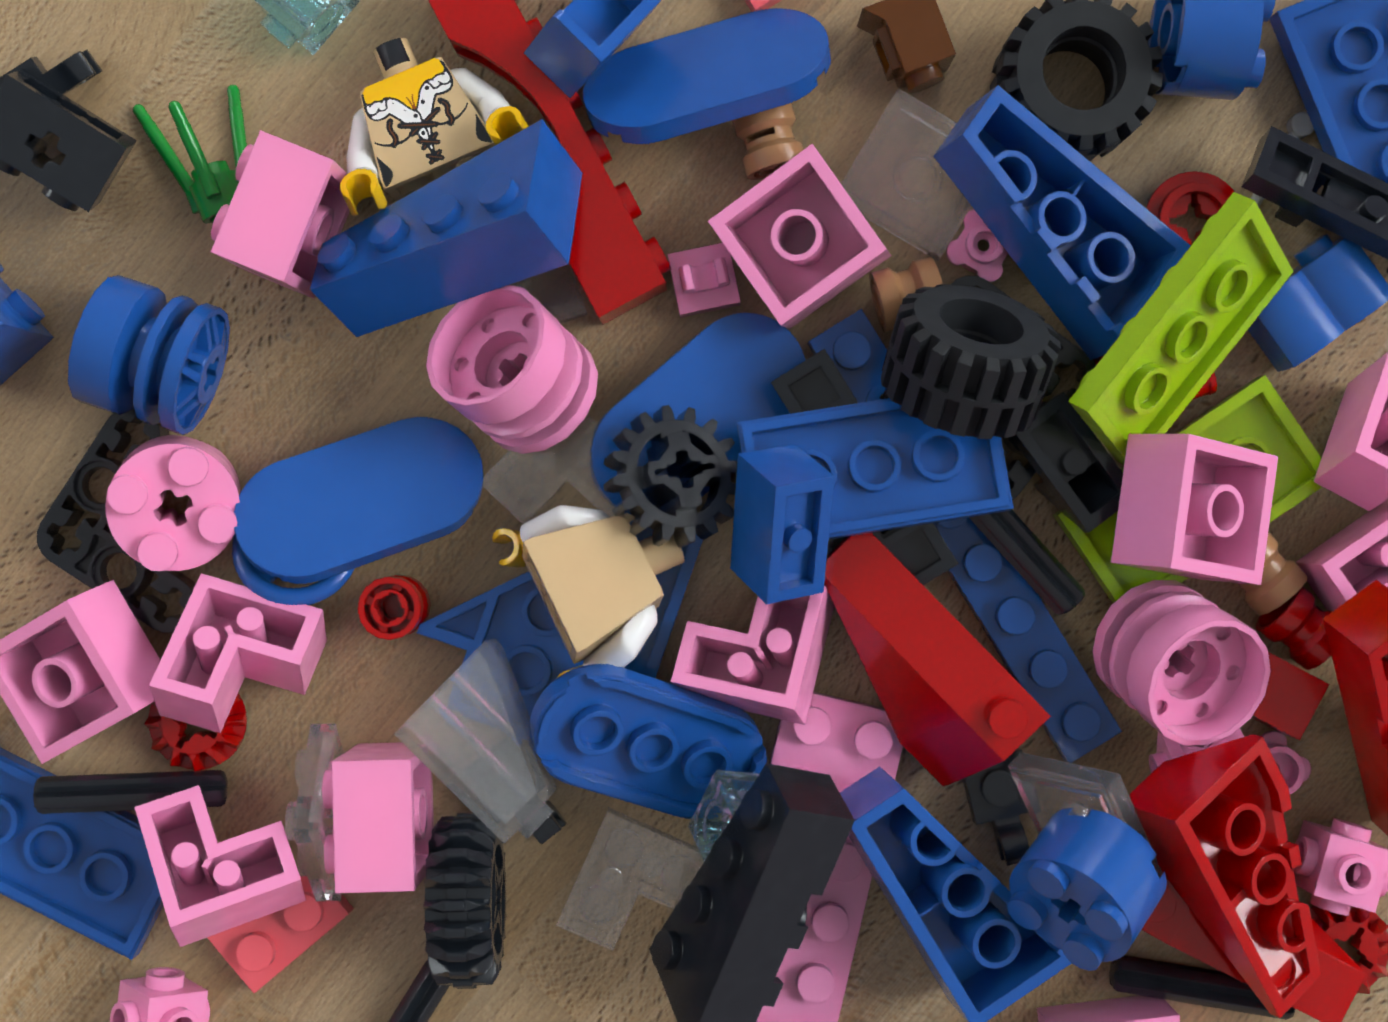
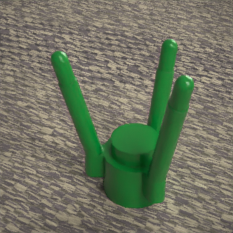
M234 84L228 86L227 95L235 170L229 169L227 161L207 163L181 104L174 100L169 103L168 108L195 168L191 172V178L144 106L136 104L133 107V113L142 125L146 135L184 191L192 213H200L201 219L205 224L214 222L218 211L223 205H230L239 183L235 175L237 163L247 146L240 90Z

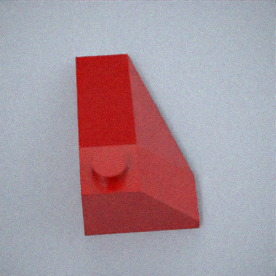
M1252 734L1164 761L1120 803L1134 829L1149 842L1157 854L1153 859L1163 873L1165 871L1167 879L1268 1012L1275 1017L1281 1018L1321 976L1310 908L1309 905L1299 902L1294 868L1302 865L1299 845L1288 841L1284 812L1292 809L1289 788L1264 738Z

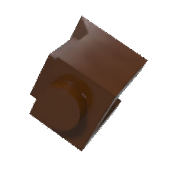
M883 0L862 8L857 27L874 35L872 42L887 82L895 79L898 89L907 86L909 93H917L933 87L944 80L943 72L948 70L956 52L936 0Z

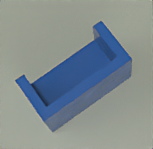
M573 0L564 10H558L549 19L525 50L524 54L571 98L631 36L662 0Z
M785 445L738 453L730 569L766 605L824 592L835 476L797 445Z

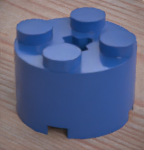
M1155 0L1150 20V26L1154 34L1147 42L1149 48L1160 46L1163 58L1156 66L1159 67V73H1163L1162 87L1155 94L1234 100L1243 92L1244 88H1258L1266 65L1265 51L1259 49L1263 22H1267L1270 19L1276 0Z
M1073 808L1061 809L1050 818L1013 869L1009 879L1012 897L1007 903V910L1017 924L1026 929L1035 930L1048 942L1063 950L1064 955L1073 965L1080 969L1094 971L1098 969L1102 962L1117 960L1128 952L1166 891V875L1164 871L1161 877H1158L1151 863L1157 854L1149 842L1127 823L1106 812L1091 809L1086 817L1069 815Z

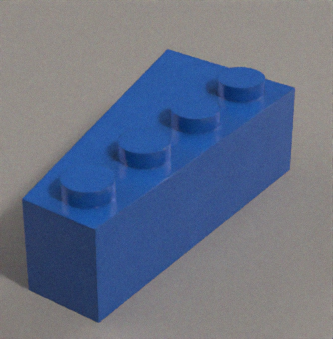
M999 85L966 109L933 156L1091 360L1104 356L1118 339L1124 325L1137 315L1160 286L1165 273L1179 262L1191 246Z
M543 119L324 242L318 253V261L310 290L356 337L568 265L583 173Z

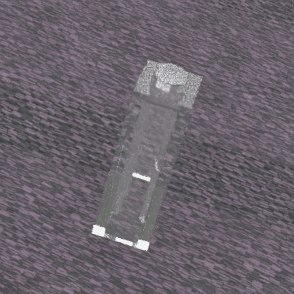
M495 638L484 641L394 735L505 844L517 831L528 839L554 812L545 802L557 790V786L553 776L549 774L541 763L540 757L535 752L530 737V716L503 646Z

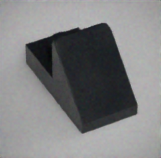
M1062 392L1040 407L1036 420L1032 422L1030 428L1024 432L1016 431L1015 436L1011 438L1041 477L1034 484L1038 492L1084 533H1089L1118 511L1123 472L1090 427L1068 402L1069 399L1065 393Z

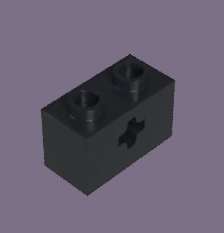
M23 69L7 74L0 86V170L13 176H19L22 172L44 185L42 193L63 208L71 211H77L79 207L87 212L92 210L103 199L137 140ZM51 133L56 134L60 138L57 143V149L62 152L53 159L45 154L48 144L42 139Z

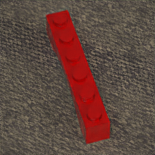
M428 0L458 57L488 69L514 86L541 113L561 145L582 171L569 263L602 325L667 291L666 281L662 274L672 270L656 238L653 236L644 241L634 224L633 219L641 216L642 213L626 182L624 181L617 186L613 185L603 166L613 160L600 133L594 128L584 131L574 110L583 106L578 93L576 92L569 98L524 54L525 50L543 28L537 17L526 22L515 2L517 0Z

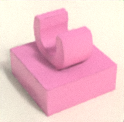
M723 243L667 254L672 269L670 271L680 318L740 306L741 302L731 254Z

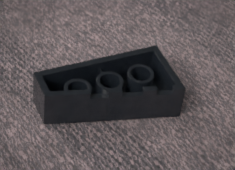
M766 763L750 790L745 793L740 806L721 836L714 842L709 855L692 882L685 888L680 901L661 931L656 934L649 950L677 1022H756L763 1006L774 1007L783 986V982L779 977H776L788 948L799 949L808 929V926L805 924L807 918L806 905L811 894L822 896L855 821L830 775Z

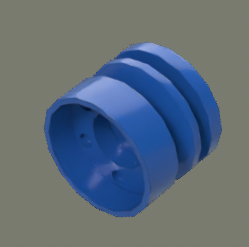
M120 275L108 277L94 291L82 312L74 333L68 360V385L72 397L81 403L118 415L131 411L134 407L136 417L144 423L153 426L161 423V426L168 431L181 435L193 431L207 412L223 374L229 347L230 326L228 314L221 307L208 303L198 306L192 298L183 295L172 298L167 303L165 294L158 287Z

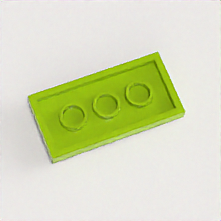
M1236 192L1232 193L1220 210L1207 220L1201 234L1179 262L1165 273L1160 286L1137 315L1124 325L1118 339L1095 368L1086 373L1078 389L1068 402L1116 461L1124 465L1128 434H1165L1294 272L1255 200Z
M1266 375L1256 377L1173 433L1192 434L1278 456L1270 523L1322 488V486L1313 482L1321 456ZM1060 510L1053 514L1112 603L1116 602L1131 588L1152 580H1176L1182 583L1189 578L1111 563L1118 511L1089 533H1084Z

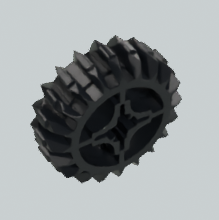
M457 813V816H442L432 829V837L428 842L429 854L426 858L425 901L423 904L425 924L423 930L426 933L425 951L428 954V967L437 985L453 986V988L474 989L477 988V985H492L502 968L504 939L506 938L505 921L507 917L505 852L503 849L504 837L501 835V827L492 815L477 816V813Z

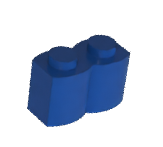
M1324 234L1294 255L1300 265L1293 269L1294 272L1248 329L1277 372L1291 369L1301 364L1335 340L1344 331L1366 318L1388 301V283L1361 246L1343 237L1332 242L1330 237Z

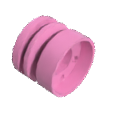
M507 285L458 302L440 321L429 343L426 368L431 386L445 401L467 419L472 420L486 435H489L497 444L507 450L521 454L544 451L565 440L584 421L596 397L598 371L592 354L535 297L522 287Z
M1152 580L1128 590L1110 606L1099 624L1092 651L1096 673L1106 687L1114 695L1121 698L1130 708L1137 710L1141 717L1163 736L1184 746L1209 745L1231 736L1251 719L1263 700L1271 673L1268 648L1254 629L1233 615L1219 609L1215 603L1204 598L1203 595L1176 580Z

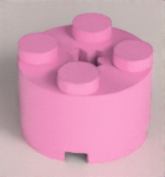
M166 435L151 439L138 446L127 456L108 487L105 507L109 529L122 550L151 571H183L196 568L218 556L235 534L234 527H237L238 522L236 515H234L236 503H240L239 495L241 492L239 478L228 458L220 450L209 444L179 435ZM171 489L176 497L188 495L191 498L187 502L185 513L178 514L174 508L165 510L161 506L166 490Z

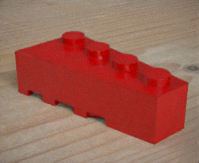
M1376 579L1324 617L1323 622L1370 818L1388 836V587Z

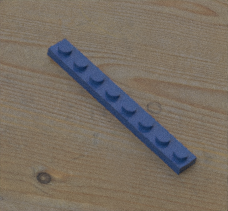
M862 309L808 341L807 344L814 355L825 348L858 403L889 398L886 394L887 388L883 387L881 383V370L887 349ZM969 517L934 523L959 563L948 570L949 575L1012 677L1051 716L1042 726L1063 760L1071 764L1121 733L1122 730L1034 589Z

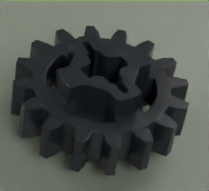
M669 405L662 406L653 414V419L646 412H643L630 422L632 430L624 428L613 439V442L621 451H613L604 459L605 466L617 471V476L611 478L603 485L604 491L611 493L619 492L622 501L612 510L614 515L619 516L630 512L635 517L630 528V533L634 536L647 527L653 529L652 540L655 546H661L668 542L672 535H674L675 542L679 548L686 547L695 542L696 535L700 539L705 540L719 532L717 523L723 524L734 516V510L727 502L735 500L736 483L731 482V476L737 473V461H728L725 453L732 448L735 442L732 438L723 439L719 442L714 438L713 434L718 424L714 419H711L701 427L695 424L696 414L694 408L688 407L678 415L677 419H675ZM651 441L652 447L647 450L648 463L637 467L639 455L647 442ZM667 469V475H658L662 471ZM682 478H691L683 484L680 481ZM710 486L707 500L701 510L697 512V507L702 504L700 492L704 487Z

